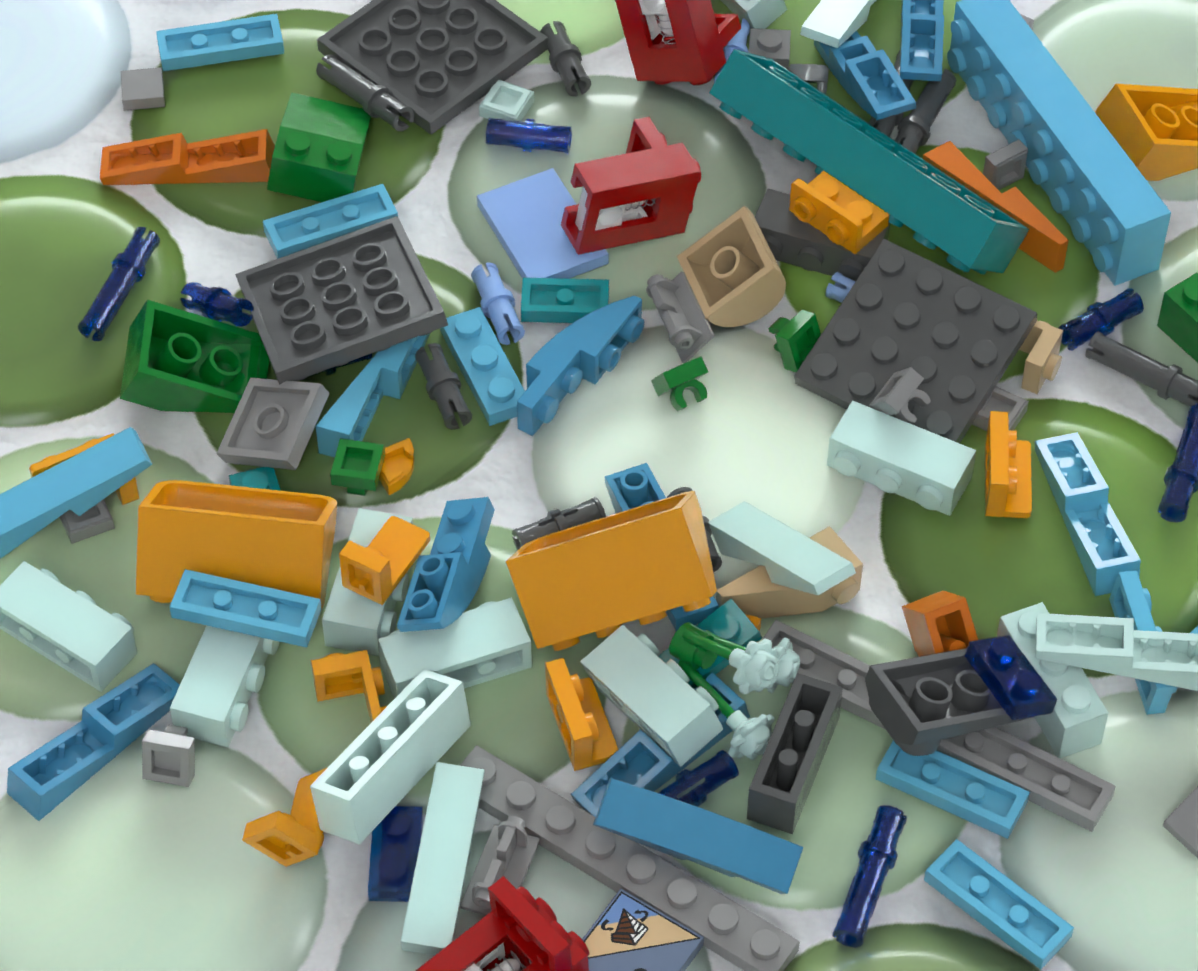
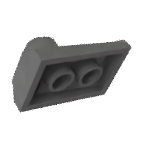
M989 644L870 665L865 678L871 710L894 742L904 752L913 756H924L934 753L938 749L941 739L1029 719L1037 715L1038 707Z

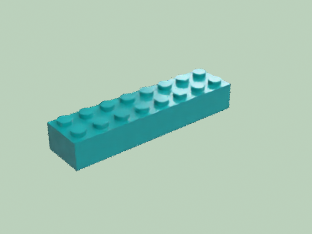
M733 49L709 92L722 101L719 106L721 110L737 119H741L742 116L753 122L751 129L755 133L768 140H773L774 137L785 144L782 149L785 153L802 162L807 158L817 165L814 170L815 173L819 175L822 171H825L890 214L889 223L897 227H902L905 224L914 230L913 238L917 242L932 250H935L938 246L949 255L946 260L964 272H969L972 269L982 275H985L987 271L1004 273L1030 230L770 58Z

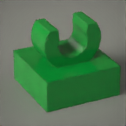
M803 309L791 320L784 317L778 318L768 328L770 333L776 334L777 342L773 346L780 353L784 368L795 373L821 336L816 314Z
M702 356L661 373L652 379L651 382L658 397L672 391L670 395L671 404L675 410L680 411L687 407L686 401L683 398L684 389L692 391L697 402L707 398L706 387L697 379L709 371Z
M340 438L330 473L331 485L347 487L348 494L366 496L367 490L376 491L385 458L384 444Z

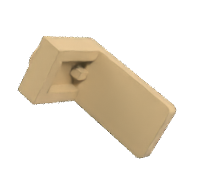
M1037 320L1019 349L1029 354L1025 361L1022 389L1038 394L1046 379L1054 380L1062 361L1059 351L1063 330L1053 327L1044 321Z

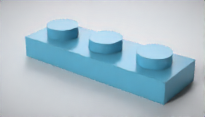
M277 14L156 31L163 71L284 54L283 39Z
M379 184L263 220V226L274 254L279 259L398 216V212L384 184Z
M481 307L446 318L448 326L440 328V331L489 426L517 417V401L525 390Z
M187 569L184 570L169 607L171 618L306 648L322 610L319 598Z
M1137 570L1119 572L1109 598L1114 616L1117 618H1134V630L1162 632V629L1154 624L1151 615V596L1147 588H1142ZM1135 679L1146 715L1165 713L1170 698L1177 691V687Z
M894 740L876 771V780L1007 839L1027 805L1030 794L1027 790L937 750L930 755L924 756L907 754Z
M958 839L925 871V882L1040 970L1072 937L1073 926Z

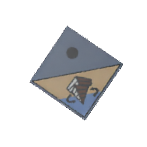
M621 888L582 939L590 952L588 956L589 971H685L704 946L703 936Z

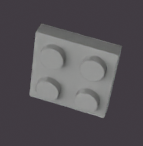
M250 378L216 454L225 463L296 470L329 396V392L321 383L285 381L279 385L278 380Z

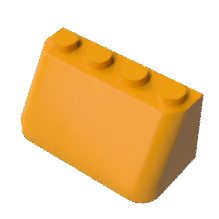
M183 480L159 482L154 485L138 506L136 595L150 596L152 601L160 603L172 602L184 570L187 569L319 598L321 609H323L336 526L337 501L329 496Z
M695 491L680 493L539 537L524 544L506 560L537 649L552 645L554 651L563 650L578 644L580 636L593 632L596 633L597 638L607 637L623 623L639 619L640 625L650 624L665 618L667 610L680 606L683 607L684 612L694 611L711 603L710 597L717 591L702 511Z

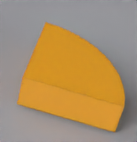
M410 438L385 447V458L379 480L388 495H391L400 490L413 473L414 449Z

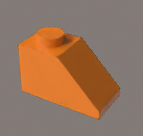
M942 590L902 606L912 643L919 657L980 646L966 597Z

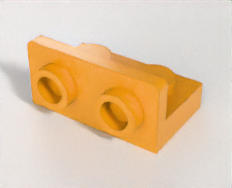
M822 171L808 184L799 178L791 183L789 211L794 213L802 222L809 223L824 233L833 243L843 246L853 254L858 253L888 227L890 214L825 171Z
M990 411L985 440V516L1030 518L1032 512L1031 443L1025 440H1017V431L1009 430L1008 412Z
M564 658L545 662L546 695L574 771L605 763L619 749L593 680L589 677L580 679L577 673L570 675Z

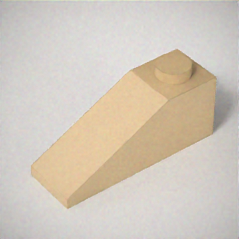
M829 526L811 536L810 539L852 562L856 571L854 575L822 594L814 595L772 583L765 566L760 565L716 591V601L720 607L732 598L745 615L761 619L823 612L837 603L845 604L855 597L861 586L863 563Z

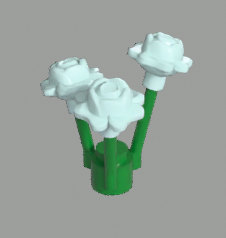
M690 622L684 623L672 637L669 646L670 655L680 660L678 665L697 687L702 686L719 705L718 709L727 718L726 724L734 731L728 756L730 758L746 756L750 760L756 759L758 755L764 754L772 735L771 725L775 718L772 714H761L759 717L748 719L740 710L734 711L701 676L697 669L700 667L708 669L719 655L729 660V664L732 667L737 668L733 682L739 685L740 693L761 692L764 688H767L768 692L773 693L777 685L788 687L790 683H793L800 667V656L793 651V645L790 639L786 637L773 648L771 640L766 638L760 642L750 641L747 647L720 638L708 630L703 631Z

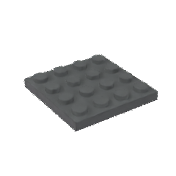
M372 0L317 39L318 51L323 55L332 54L336 56L338 60L375 85L387 87L392 91L394 98L410 106L414 110L415 115L413 122L429 134L436 132L485 96L497 80L505 81L545 52L548 43L547 36L496 0Z
M398 216L235 274L279 385L285 381L304 380L313 374L335 366L345 365L357 358L386 350L398 343L430 334L434 330L448 326L444 310Z
M883 239L794 375L795 384L847 410L852 400L869 406L893 373L912 367L924 378L917 389L927 393L931 400L927 406L923 407L917 405L915 401L909 400L908 409L917 417L916 422L912 423V425L960 444L1037 322V312Z

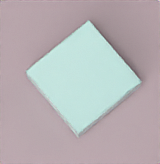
M497 80L479 105V116L517 129L534 103V91Z

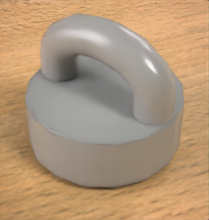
M790 64L788 66L790 72L807 83H817V89L826 94L829 71L826 65Z

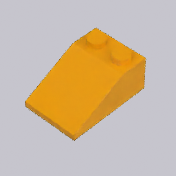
M1116 83L1095 110L1096 115L1146 180L1159 181L1198 168V89Z

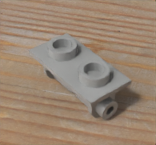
M681 271L673 280L664 278L660 274L654 275L647 281L646 292L652 298L669 333L670 343L675 346L682 363H686L715 335L700 308L684 272Z
M509 816L499 826H493L461 901V909L483 916L490 913L491 906L488 887L503 876L516 889L522 886L540 842V838L527 835V831L524 829L526 823L523 819L517 816Z

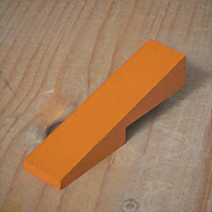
M267 129L187 143L181 132L102 147L100 180L103 185L268 182L275 145Z
M951 141L923 154L922 159L1029 228L1030 230L1019 246L1020 250L1055 273L1064 268L1069 240L1016 186L1001 193Z

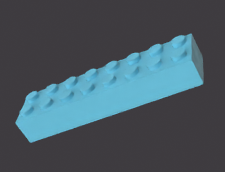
M1010 0L957 1L954 21L951 22L950 50L947 52V60L951 70L961 76L968 87L971 97L975 101L980 102L988 114L990 123L994 128H999L1008 140V144L1019 139L1028 148L1026 166L1033 182L1037 185L1040 184L1050 198L1053 209L1057 213H1061L1071 226L1075 239L1083 243L1091 253L1097 269L1100 272H1104L1114 286L1159 270L1171 216L1167 206Z

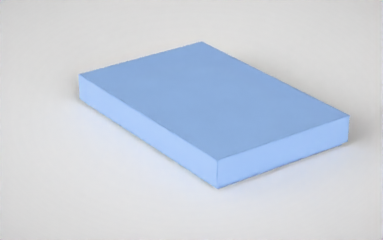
M554 168L477 195L478 208L522 279L523 277L569 279L609 264V254L606 249L578 255L562 229L561 221L564 208L577 204Z

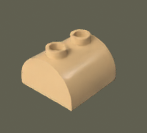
M745 206L677 256L705 318L717 326L738 327L752 323L772 311L785 293V278L753 213Z

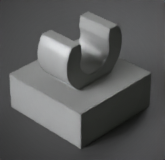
M912 367L893 373L868 407L888 415L895 414L897 419L912 424L916 422L917 417L908 409L909 400L915 401L920 407L927 406L931 400L927 393L917 389L924 378Z
M169 724L165 732L147 730L142 740V779L185 787L190 786L195 775V738L186 736L188 732L187 727Z

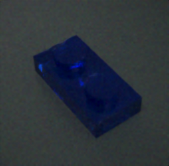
M1010 635L969 642L964 656L1011 720L1046 715L1053 712L1058 699Z
M395 806L372 831L368 881L369 901L409 902L423 831V807Z

